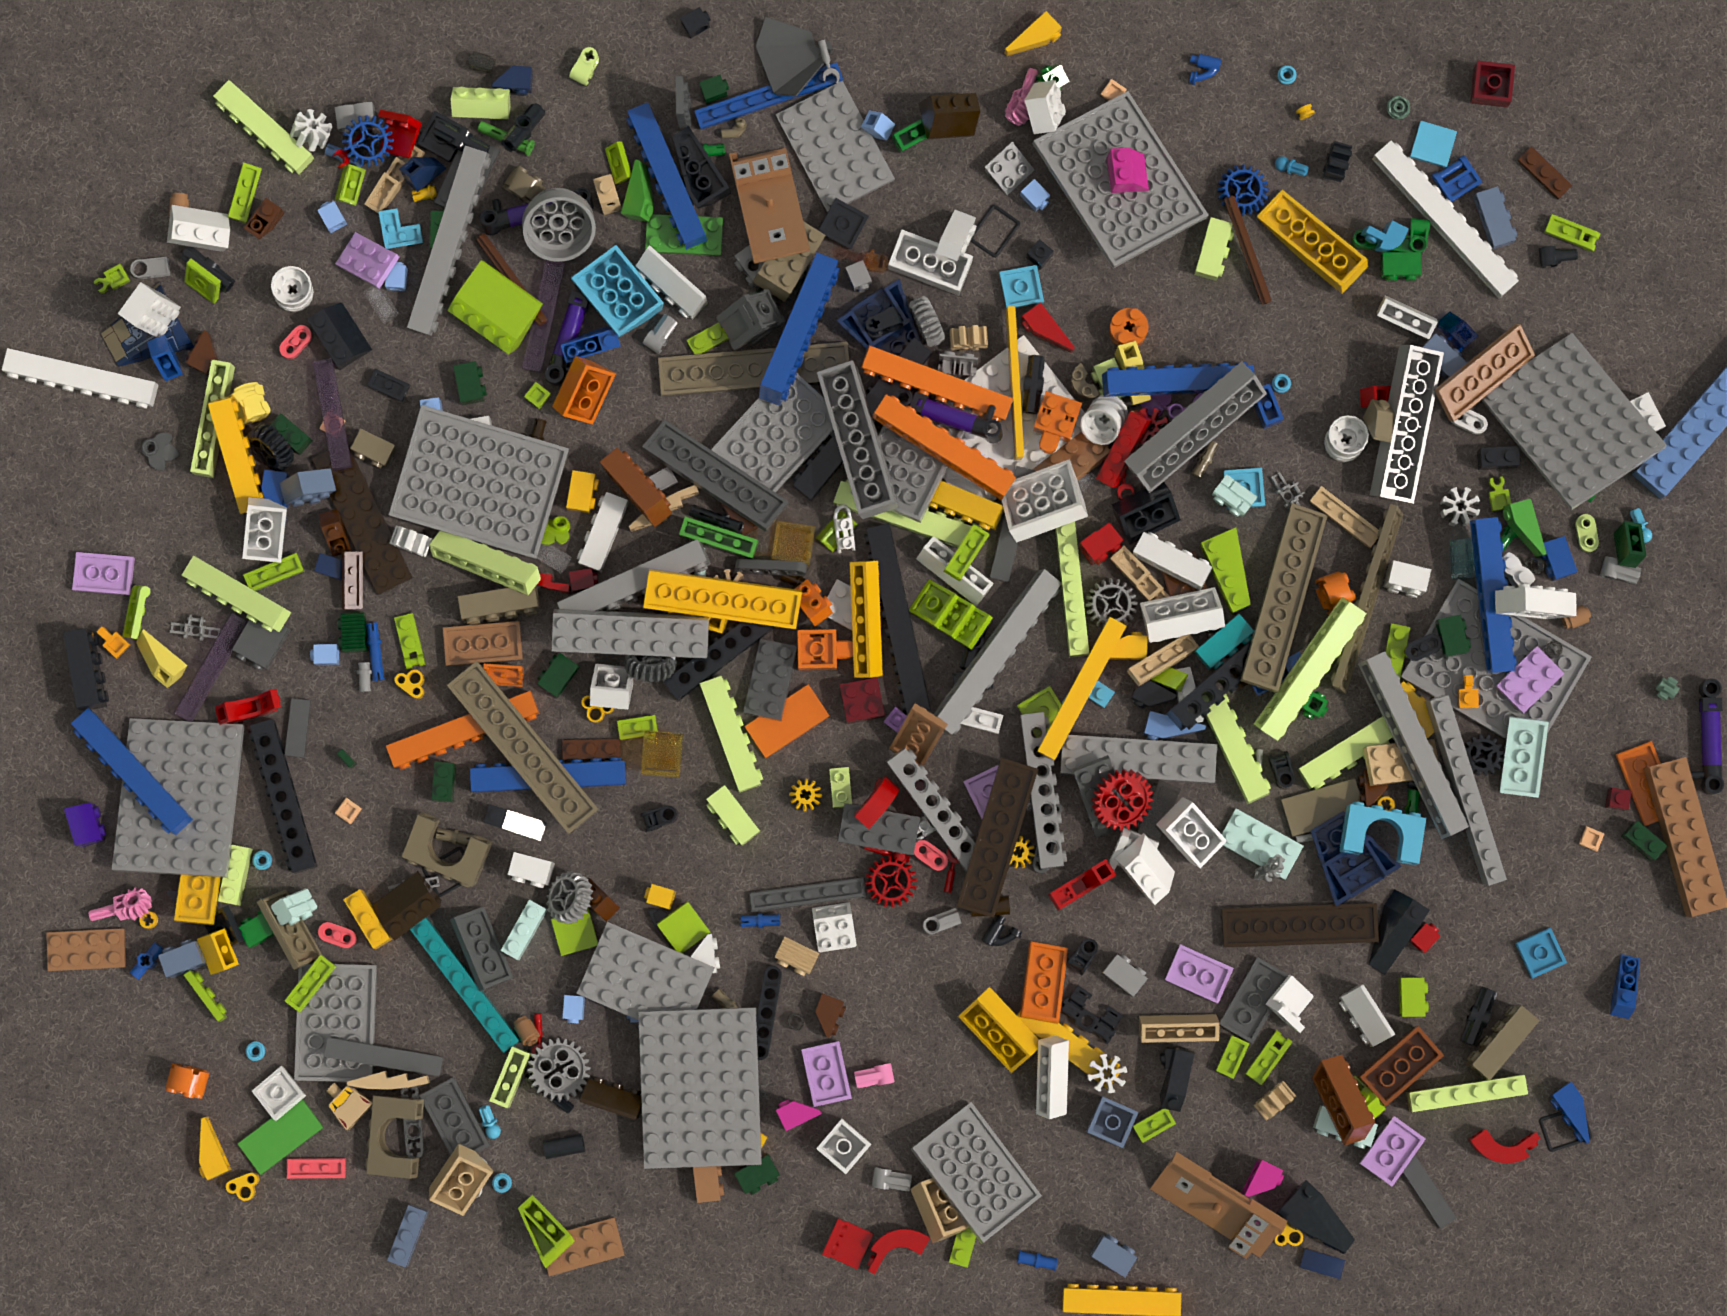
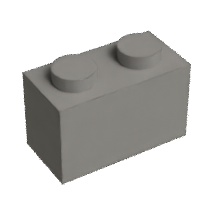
M1116 954L1102 973L1130 996L1134 997L1148 979L1145 977L1146 972L1138 966L1134 968L1130 965L1131 960L1125 955L1121 954L1119 956Z

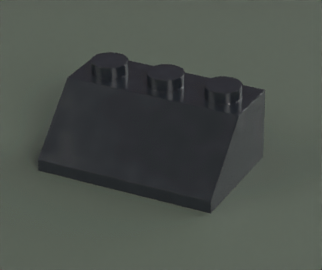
M343 303L324 308L307 318L340 370L372 351V348Z
M1162 482L1151 493L1143 489L1111 504L1115 517L1129 545L1140 540L1143 532L1147 534L1148 532L1155 533L1181 520L1172 493L1165 482Z

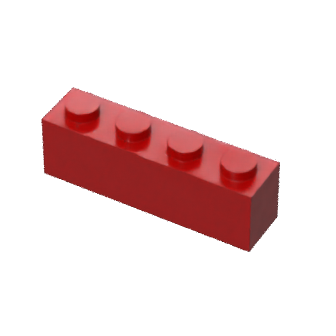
M1137 410L1130 411L1096 477L1097 480L1112 488L1119 486L1128 469L1124 461L1137 451L1153 419Z

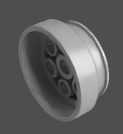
M551 188L539 193L528 204L522 217L523 236L527 246L534 254L549 261L561 262L580 256L589 248L595 236V219L590 205L580 195L568 189ZM567 203H572L571 206H565ZM537 216H542L540 219H535ZM556 217L561 218L560 220H554Z

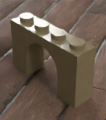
M425 812L418 814L402 857L407 859L406 861L410 864L424 866V869L429 872L436 871L441 873V876L445 879H455L464 887H473L477 884L493 841L475 834L470 838L464 856L459 862H445L435 854L432 845L440 819Z
M388 1095L373 1096L371 1101L373 1104L370 1106L372 1110V1116L369 1121L370 1138L367 1141L369 1151L365 1162L367 1174L407 1179L417 1178L419 1158L399 1156L390 1151L385 1141V1131L388 1124L395 1118L423 1119L424 1099Z

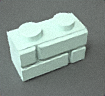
M1227 474L1212 493V496H1214L1213 500L1221 506L1223 504L1230 508L1229 512L1236 517L1239 515L1243 517L1257 499L1256 495Z
M303 889L283 897L271 905V909L277 915L276 918L280 925L289 923L292 926L299 922L300 918L306 920L313 916L312 912L317 909V905L314 899H311L312 896L308 889Z

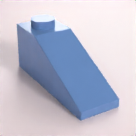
M1150 711L1143 735L1147 736L1146 739L1158 741V739L1162 740L1204 731L1206 725L1197 723L1190 730L1186 727L1181 731L1168 715Z

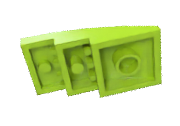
M930 579L909 609V612L971 650L993 619L989 614Z

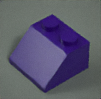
M87 803L64 808L75 846L86 847L105 841L104 836L107 835L104 824H100L99 817H101V812L98 806H95L94 803Z

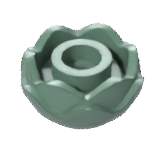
M1395 96L1388 101L1387 112L1394 119H1403L1410 113V102L1404 97Z

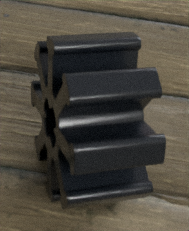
M1338 141L1331 143L1330 151L1326 157L1327 162L1323 168V178L1337 182L1344 180L1345 172L1349 167L1348 161L1352 155V145Z

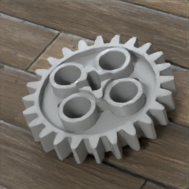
M557 1038L554 1044L549 1039L548 1046L543 1042L541 1044L542 1050L536 1047L537 1055L531 1054L530 1057L534 1061H528V1065L532 1067L527 1069V1073L532 1074L528 1080H534L531 1087H538L537 1094L543 1091V1098L550 1095V1101L557 1097L558 1102H560L564 1096L566 1101H568L569 1094L575 1098V1090L581 1093L582 1088L580 1085L586 1086L587 1082L583 1079H589L590 1075L585 1072L590 1071L591 1067L585 1066L589 1063V1059L583 1060L586 1052L579 1053L581 1046L576 1049L573 1048L575 1042L567 1045V1039L560 1043L559 1038ZM563 1052L566 1054L567 1059L560 1061L557 1058V1054ZM571 1060L574 1062L573 1064L563 1068L561 1073L556 1072L550 1078L546 1080L544 1079L545 1076L555 1071L556 1066L558 1068H561ZM544 1062L548 1063L550 1065V1070H542L540 1064ZM574 1069L577 1072V1076L570 1077L567 1074V1070ZM551 1080H559L561 1086L558 1088L553 1087Z

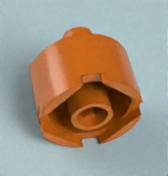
M1136 308L1121 309L1113 316L1109 326L1110 338L1117 346L1136 341L1137 345L1140 346L1148 333L1147 318ZM1126 325L1132 327L1131 332H1129V330H1125Z
M1337 571L1315 580V584L1319 585V588L1316 589L1317 596L1323 609L1329 610L1327 612L1328 615H1330L1342 597L1352 604L1353 601H1356L1354 591L1349 588V579L1345 572Z
M172 1063L165 1091L183 1093L182 1096L202 1099L210 1072L191 1066L181 1067L182 1064Z

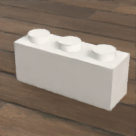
M954 210L940 239L936 253L958 261L960 254L964 256L977 227L974 225L976 217Z
M1386 295L1377 310V316L1427 339H1430L1438 323L1436 318Z

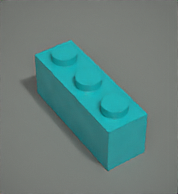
M1238 614L1225 627L1200 646L1194 654L1208 670L1212 667L1216 670L1224 663L1222 659L1226 655L1231 657L1238 651L1236 647L1239 644L1243 643L1245 645L1252 639L1251 634L1254 630Z

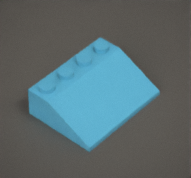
M617 245L571 278L618 337L648 321L663 309L664 302Z

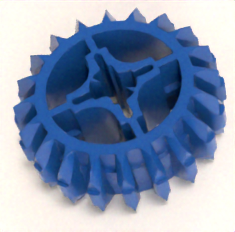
M365 115V121H362L361 116H358L359 123L356 124L354 120H351V123L354 125L353 128L347 125L346 129L350 130V132H343V135L348 137V140H342V143H348V146L344 147L343 150L350 149L351 152L347 154V157L354 155V163L357 159H361L360 166H363L364 161H367V167H370V161L372 160L376 166L378 165L376 159L379 158L380 161H385L382 157L383 154L389 157L390 154L386 152V148L389 150L393 149L392 146L388 145V142H394V139L387 138L388 135L392 134V131L385 132V129L389 126L386 124L384 127H381L382 119L375 123L376 116L372 117V121H369L368 115ZM365 125H372L378 128L381 133L370 135ZM360 127L362 138L352 143V135ZM364 131L366 135L369 136V138L370 136L372 138L377 137V139H374L371 142L372 151L370 150L369 146H366L364 144L358 145V143L365 140ZM384 139L383 147L376 155L374 143ZM363 146L367 148L370 157L361 156L354 149Z
M1242 164L1241 170H1239L1237 165L1234 166V172L1229 168L1227 174L1222 175L1223 180L1218 182L1222 187L1217 189V192L1222 193L1218 196V199L1222 200L1230 196L1228 184L1232 186L1236 193L1235 199L1239 210H1241V216L1245 215V210L1251 215L1252 209L1257 212L1259 210L1258 205L1263 207V200L1268 198L1264 193L1269 191V188L1264 187L1268 182L1261 181L1264 178V174L1258 176L1259 169L1252 172V166H1249L1248 170H1246L1244 164ZM1239 176L1248 177L1245 181L1234 180V178ZM1253 181L1255 182L1258 188V197L1254 194V191H1252L1251 184ZM1247 185L1246 191L1239 195L1240 189ZM1243 198L1249 201L1252 200V202L1247 204L1238 203Z

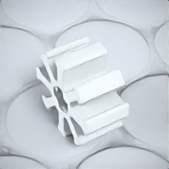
M310 109L307 110L305 116L302 112L297 114L290 136L291 138L298 137L296 142L298 147L301 148L305 142H308V150L315 151L317 145L321 149L325 147L330 136L332 124H324L326 116L323 113L317 119H314V110Z
M1457 487L1448 492L1453 500L1447 498V496L1441 499V505L1444 504L1450 507L1440 512L1441 517L1444 518L1448 514H1454L1449 525H1457V520L1460 516L1463 522L1462 526L1470 524L1467 514L1473 516V518L1479 515L1480 509L1476 510L1469 507L1472 504L1476 505L1480 501L1479 497L1475 496L1469 501L1466 500L1471 489L1465 487L1460 498ZM1459 503H1461L1462 508H1464L1461 511H1459L1458 506H1456Z
M396 526L389 544L426 557L432 538L416 533V531Z
M1100 1054L1099 1057L1103 1066L1100 1067L1092 1060L1089 1066L1097 1069L1098 1073L1087 1074V1078L1089 1081L1100 1078L1098 1084L1094 1086L1095 1090L1100 1092L1101 1087L1106 1082L1107 1092L1114 1093L1115 1090L1111 1081L1114 1080L1119 1083V1086H1123L1126 1081L1117 1078L1116 1074L1127 1073V1068L1122 1066V1068L1114 1069L1120 1058L1113 1056V1060L1108 1065L1106 1060L1107 1054ZM1107 1068H1110V1073L1112 1074V1076L1110 1078L1107 1077V1079H1104V1073H1102V1071L1104 1069L1107 1070Z

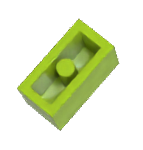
M1398 978L1399 1016L1426 1017V1013L1429 1010L1428 1001H1425V993H1428V983L1425 982L1424 978Z

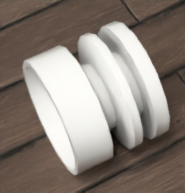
M288 266L281 268L273 276L271 282L272 293L275 301L282 309L289 312H298L309 306L313 300L314 291L310 277L304 270L299 267ZM291 288H292L293 290L296 289L297 293L294 294V293L292 292V293L290 294V291H289V290H290Z
M1098 396L1081 419L1082 433L1095 444H1110L1116 439L1128 417L1127 406L1117 397Z
M1347 415L1336 419L1329 428L1324 440L1325 449L1329 456L1340 462L1353 461L1359 457L1368 443L1369 433L1367 426L1355 416ZM1344 438L1345 440L1348 439L1349 442L1346 444V442L1342 443L1341 440Z

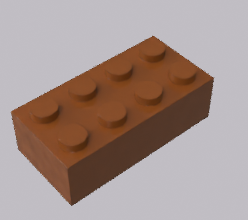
M616 448L600 461L611 480L654 528L672 514L669 509L671 504L666 499L664 493L654 486L655 484L648 476L644 475L637 463L634 464L626 451L621 452Z
M1414 1026L1357 1077L1386 1107L1444 1055L1419 1026Z
M1343 1055L1322 1060L1314 1072L1312 1080L1343 1145L1365 1140L1375 1124V1118L1366 1105L1364 1095L1360 1093L1358 1082L1352 1076L1348 1062L1344 1060Z

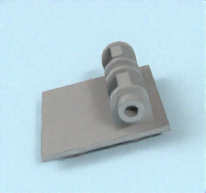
M1013 142L1009 143L984 166L987 175L993 177L1006 195L1011 193L1034 171V168Z
M944 351V354H940L939 361H943V364H939L938 371L951 374L952 363H954L953 375H955L956 364H960L959 375H961V366L964 364L962 375H976L977 367H973V364L977 365L978 358L974 357V354L963 353V356H956L955 352Z

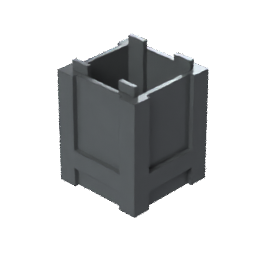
M764 289L760 293L753 295H743L716 317L721 328H724L730 339L729 343L734 350L750 343H759L786 322L773 301L769 289Z

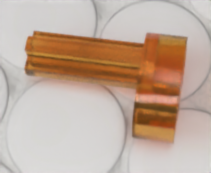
M875 250L866 253L863 261L868 271L884 273L888 270V257L876 254ZM880 259H883L882 268H879Z

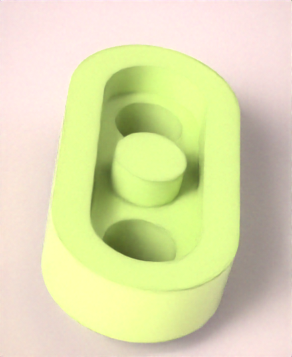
M1583 514L1576 519L1575 527L1580 549L1589 553L1597 549L1599 539L1595 519L1591 515ZM1584 520L1589 522L1588 527L1583 525ZM1587 539L1592 540L1591 546L1586 543Z

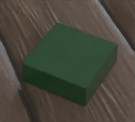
M344 749L337 753L349 768H354L357 765Z

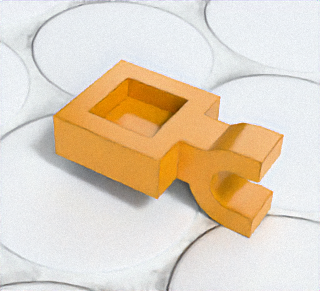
M102 626L97 631L106 640L102 646L116 659L130 646L118 632L112 635Z
M1473 675L1463 676L1464 689H1458V708H1479L1478 689H1473Z

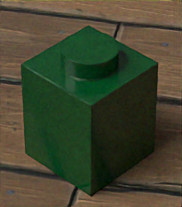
M721 75L699 82L706 104L728 96L727 90H729L726 79L722 80Z

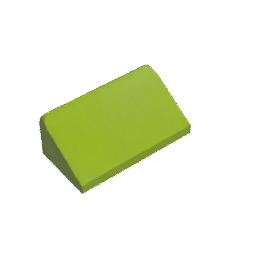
M347 164L343 168L335 201L356 206L365 169L351 164Z
M843 510L838 512L837 519L847 518L846 512ZM834 518L816 537L832 553L837 548ZM852 519L854 529L858 524ZM842 530L839 531V538L843 537Z
M1170 667L1150 680L1181 692L1188 674Z

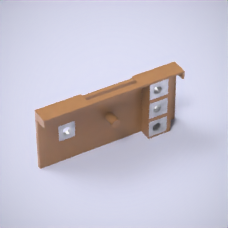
M786 148L739 159L736 152L730 153L729 156L754 264L810 251ZM776 234L781 235L779 238H774Z
M1178 1152L1175 1153L1150 1188V1190L1229 1238L1231 1242L1228 1248L1246 1259L1251 1253L1260 1258L1276 1236L1281 1235L1287 1224V1220L1255 1200H1250ZM1182 1182L1187 1183L1188 1186H1184Z

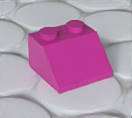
M1131 148L1110 149L1106 159L1111 193L1149 191L1144 154Z
M789 1099L779 1103V1108L776 1109L786 1131L822 1114L818 1108L795 1100L790 1102Z
M1258 1158L1241 1194L1250 1197L1274 1189L1276 1185L1279 1186L1284 1178V1175H1282L1283 1170Z

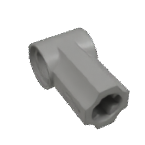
M664 314L654 330L647 334L643 344L657 354H660L662 352L661 348L666 346L667 339L678 325V322Z
M1606 556L1600 576H1607L1611 580L1618 579L1637 584L1641 568L1620 566L1616 558Z
M956 908L925 919L922 929L926 934L934 935L961 924V920ZM928 921L936 923L935 931H929L926 928Z
M875 1167L872 1187L910 1191L912 1175Z

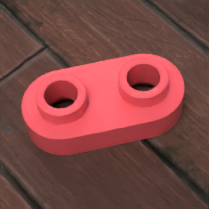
M305 325L295 327L280 345L282 356L286 359L296 358L312 340L311 330ZM301 333H306L304 339L300 338ZM288 347H293L292 353L287 352Z
M926 840L916 842L914 855L919 860L936 871L946 868L948 858L945 853ZM921 846H924L926 848V852L924 854L919 852V848ZM936 858L942 859L940 865L935 864Z
M323 923L318 929V935L323 941L342 948H351L357 941V936L353 930L334 923ZM328 928L332 930V934L330 936L326 935V930ZM345 935L350 936L349 942L344 941Z

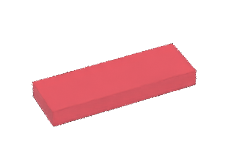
M346 1158L287 1159V1179L346 1178Z

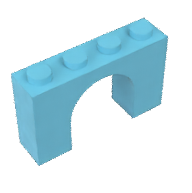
M1353 802V804L1346 806L1340 852L1356 855L1362 854L1368 826L1373 821L1381 820L1393 825L1398 832L1399 846L1396 862L1414 866L1420 863L1426 818L1421 817V814L1410 812L1409 815L1402 814V810L1398 809L1386 811L1383 810L1382 806L1372 805L1370 808L1365 807L1364 803Z

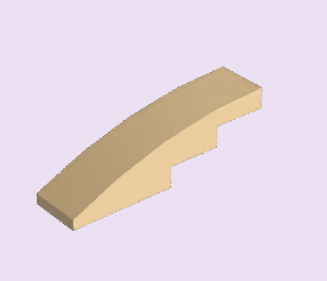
M414 145L410 158L396 157L388 171L383 173L366 200L365 205L378 214L379 211H384L405 183L399 168L413 157H423L425 152Z
M693 485L668 496L666 499L671 504L669 509L673 511L682 508L681 500L698 495L697 486ZM642 514L629 528L633 532L652 524Z
M1125 546L1110 558L1147 601L1169 597L1163 590L1164 588L1153 578L1146 567Z
M387 1071L348 1081L347 1085L366 1089H398L430 1083L428 1075L409 1080L407 1073L388 1078Z

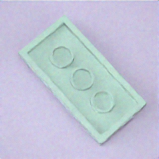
M1509 716L1500 793L1539 798L1549 721Z
M1238 809L1234 810L1221 834L1227 840L1223 846L1260 867L1267 864L1269 858L1277 854L1281 855L1285 859V862L1282 863L1284 869L1282 873L1277 874H1280V878L1286 880L1304 847Z

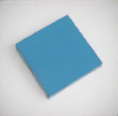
M1551 928L1515 943L1531 979L1567 963Z

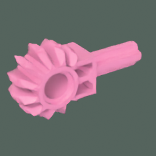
M1028 69L1022 88L1014 90L1010 102L1004 111L1007 120L1014 125L1020 126L1025 124L1027 120H1030L1025 98L1036 81L1035 76L1038 74L1036 69Z
M135 887L133 891L128 889V893L113 897L112 905L90 910L88 912L91 921L117 915L120 921L130 918L135 921L138 917L142 919L144 914H149L148 909L152 908V900L145 890H139V888Z

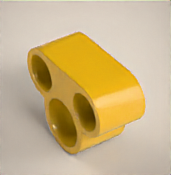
M411 670L407 675L403 673L396 675L395 683L415 699H421L424 696L425 691L421 686L425 678L420 671ZM418 673L420 675V681L416 684H413L410 680L411 675ZM400 677L405 678V682L402 684L399 683ZM419 688L420 693L418 695H414V690Z
M587 695L582 698V706L587 709V717L593 723L601 722L605 714H611L614 711V708L605 711L604 707L586 706L585 702L590 699V696ZM594 709H598L601 712V716L597 720L592 719L590 716L591 711Z
M252 1172L230 1180L226 1184V1190L231 1194L236 1193L242 1201L251 1200L256 1193L254 1186L259 1183V1175ZM249 1176L254 1177L255 1180L253 1183L249 1182ZM231 1183H234L236 1185L235 1190H231ZM243 1187H248L251 1190L248 1198L243 1197L241 1194Z
M1286 1224L1284 1231L1281 1233L1284 1236V1241L1278 1242L1277 1238L1280 1235H1277L1274 1239L1275 1244L1279 1246L1287 1243L1292 1246H1298L1303 1241V1234L1299 1229L1295 1230ZM1292 1232H1298L1300 1236L1296 1243H1292L1289 1239V1235Z

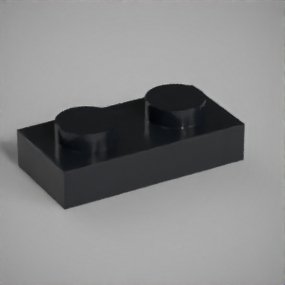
M378 369L374 370L367 384L368 387L400 402H403L411 386Z

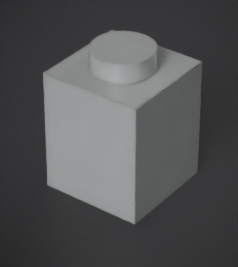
M863 260L845 267L854 292L857 290L863 292L870 288L869 285H872V280Z

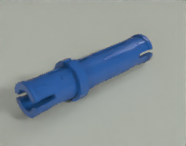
M371 623L366 624L368 635L366 643L369 645L372 681L378 680L377 673L379 674V681L385 680L380 648L382 640L379 639L378 623H373V631Z

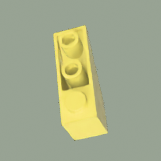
M1136 341L1117 347L1114 354L1120 370H1126L1127 367L1144 369L1143 360ZM1150 395L1130 396L1132 405L1150 401L1151 397Z
M143 629L136 644L153 677L168 688L181 678L187 665Z

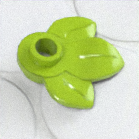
M558 516L554 520L549 519L541 544L550 545L557 542L562 545L566 543L570 536L568 532L570 530V522L567 518Z

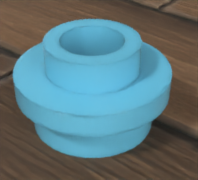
M1291 66L1281 67L1277 74L1278 80L1285 85L1292 84L1297 76L1295 69ZM1289 73L1290 78H1285L1283 74Z
M1278 374L1272 380V388L1278 393L1287 392L1291 386V380L1285 374ZM1282 380L1285 385L1283 387L1278 386V381Z
M258 851L254 854L253 865L257 869L265 870L271 866L272 856L270 853ZM261 857L266 858V862L264 864H261L259 862V859Z
M251 1042L246 1047V1055L252 1061L261 1060L265 1055V1047L260 1042ZM255 1047L259 1049L257 1055H254L252 1052Z
M505 1173L497 1174L492 1181L493 1188L500 1193L507 1192L512 1185L510 1176ZM500 1179H504L506 1181L505 1186L502 1187L499 1185Z

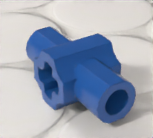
M154 942L146 953L138 955V962L130 973L140 980L148 969H153L156 966V959L164 948ZM144 957H150V964L144 965Z

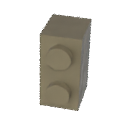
M360 429L350 449L355 452V457L361 460L367 458L371 460L370 464L381 469L382 466L388 467L397 447L384 439Z

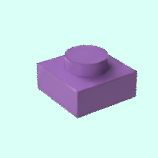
M895 706L884 720V723L898 733L907 715Z

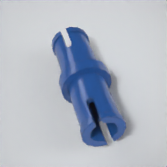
M758 913V915H741V921H743L741 928L780 926V914L763 915V913Z
M1019 1250L1017 1263L1032 1265L1037 1269L1041 1267L1055 1271L1058 1258Z

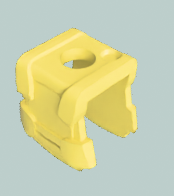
M258 382L243 384L235 388L234 393L229 395L233 397V400H237L239 411H237L238 418H242L244 425L264 420L270 414V407L263 397L265 395L263 385H259Z

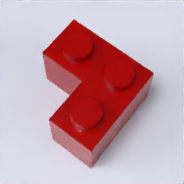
M1109 522L1080 542L1078 548L1091 565L1095 563L1099 565L1107 559L1109 552L1114 554L1122 548L1120 544L1123 542V539Z

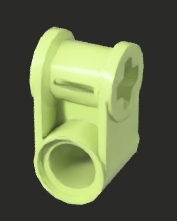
M587 47L583 49L570 72L569 78L585 86L588 85V79L592 78L599 62L598 54L594 48ZM592 54L594 59H589V61H587L586 56H590Z

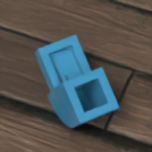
M1392 220L1386 223L1383 232L1367 226L1363 229L1361 235L1366 237L1365 240L1367 242L1377 243L1375 251L1387 252L1398 247L1404 241L1409 228Z

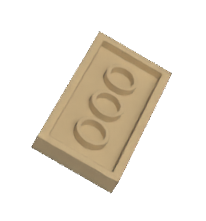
M1430 739L1428 742L1432 745L1433 753L1438 761L1435 740ZM1396 743L1363 748L1370 786L1414 781Z

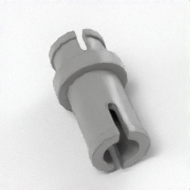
M370 662L358 663L359 692L371 691L370 674H372V670H370Z

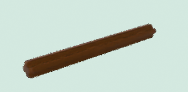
M1229 196L1224 199L1260 303L1262 305L1270 303L1271 297L1235 196Z
M479 235L476 239L497 270L527 292L487 235ZM540 310L534 319L539 326L547 322L546 316Z

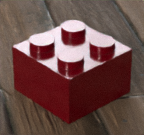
M1477 61L1473 68L1470 103L1508 108L1512 102L1515 65Z
M878 677L840 684L847 724L885 717Z

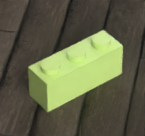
M453 87L451 95L452 117L509 119L511 108L509 89Z
M1210 218L1194 275L1214 281L1217 280L1218 276L1222 277L1225 266L1221 264L1223 258L1227 259L1230 249L1226 246L1228 240L1232 241L1235 231L1231 229L1232 223Z
M725 785L706 799L709 802L706 806L712 814L716 812L720 816L719 823L724 829L727 827L732 832L730 837L736 845L740 842L743 846L760 833V830Z
M231 845L228 878L223 877L218 898L219 902L241 906L253 849Z
M515 1046L511 1047L489 1100L490 1102L510 1108L532 1053Z

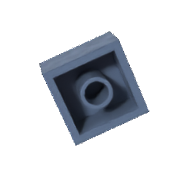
M331 468L297 472L279 483L285 505L293 504V507L301 506L305 502H309L310 505L320 503V499L330 497L329 494L336 491Z
M189 939L180 943L181 947L172 946L162 950L163 954L158 955L166 977L174 978L190 970L207 965L198 941Z
M1101 1096L1086 1132L1123 1148L1138 1112Z
M1107 1233L1106 1236L1101 1234L1090 1252L1091 1257L1121 1276L1126 1277L1137 1259L1134 1255L1135 1251L1125 1244L1122 1247L1118 1245V1240Z

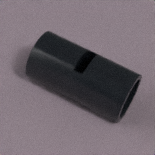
M582 1133L567 1135L564 1138L557 1137L543 1140L546 1159L585 1152Z

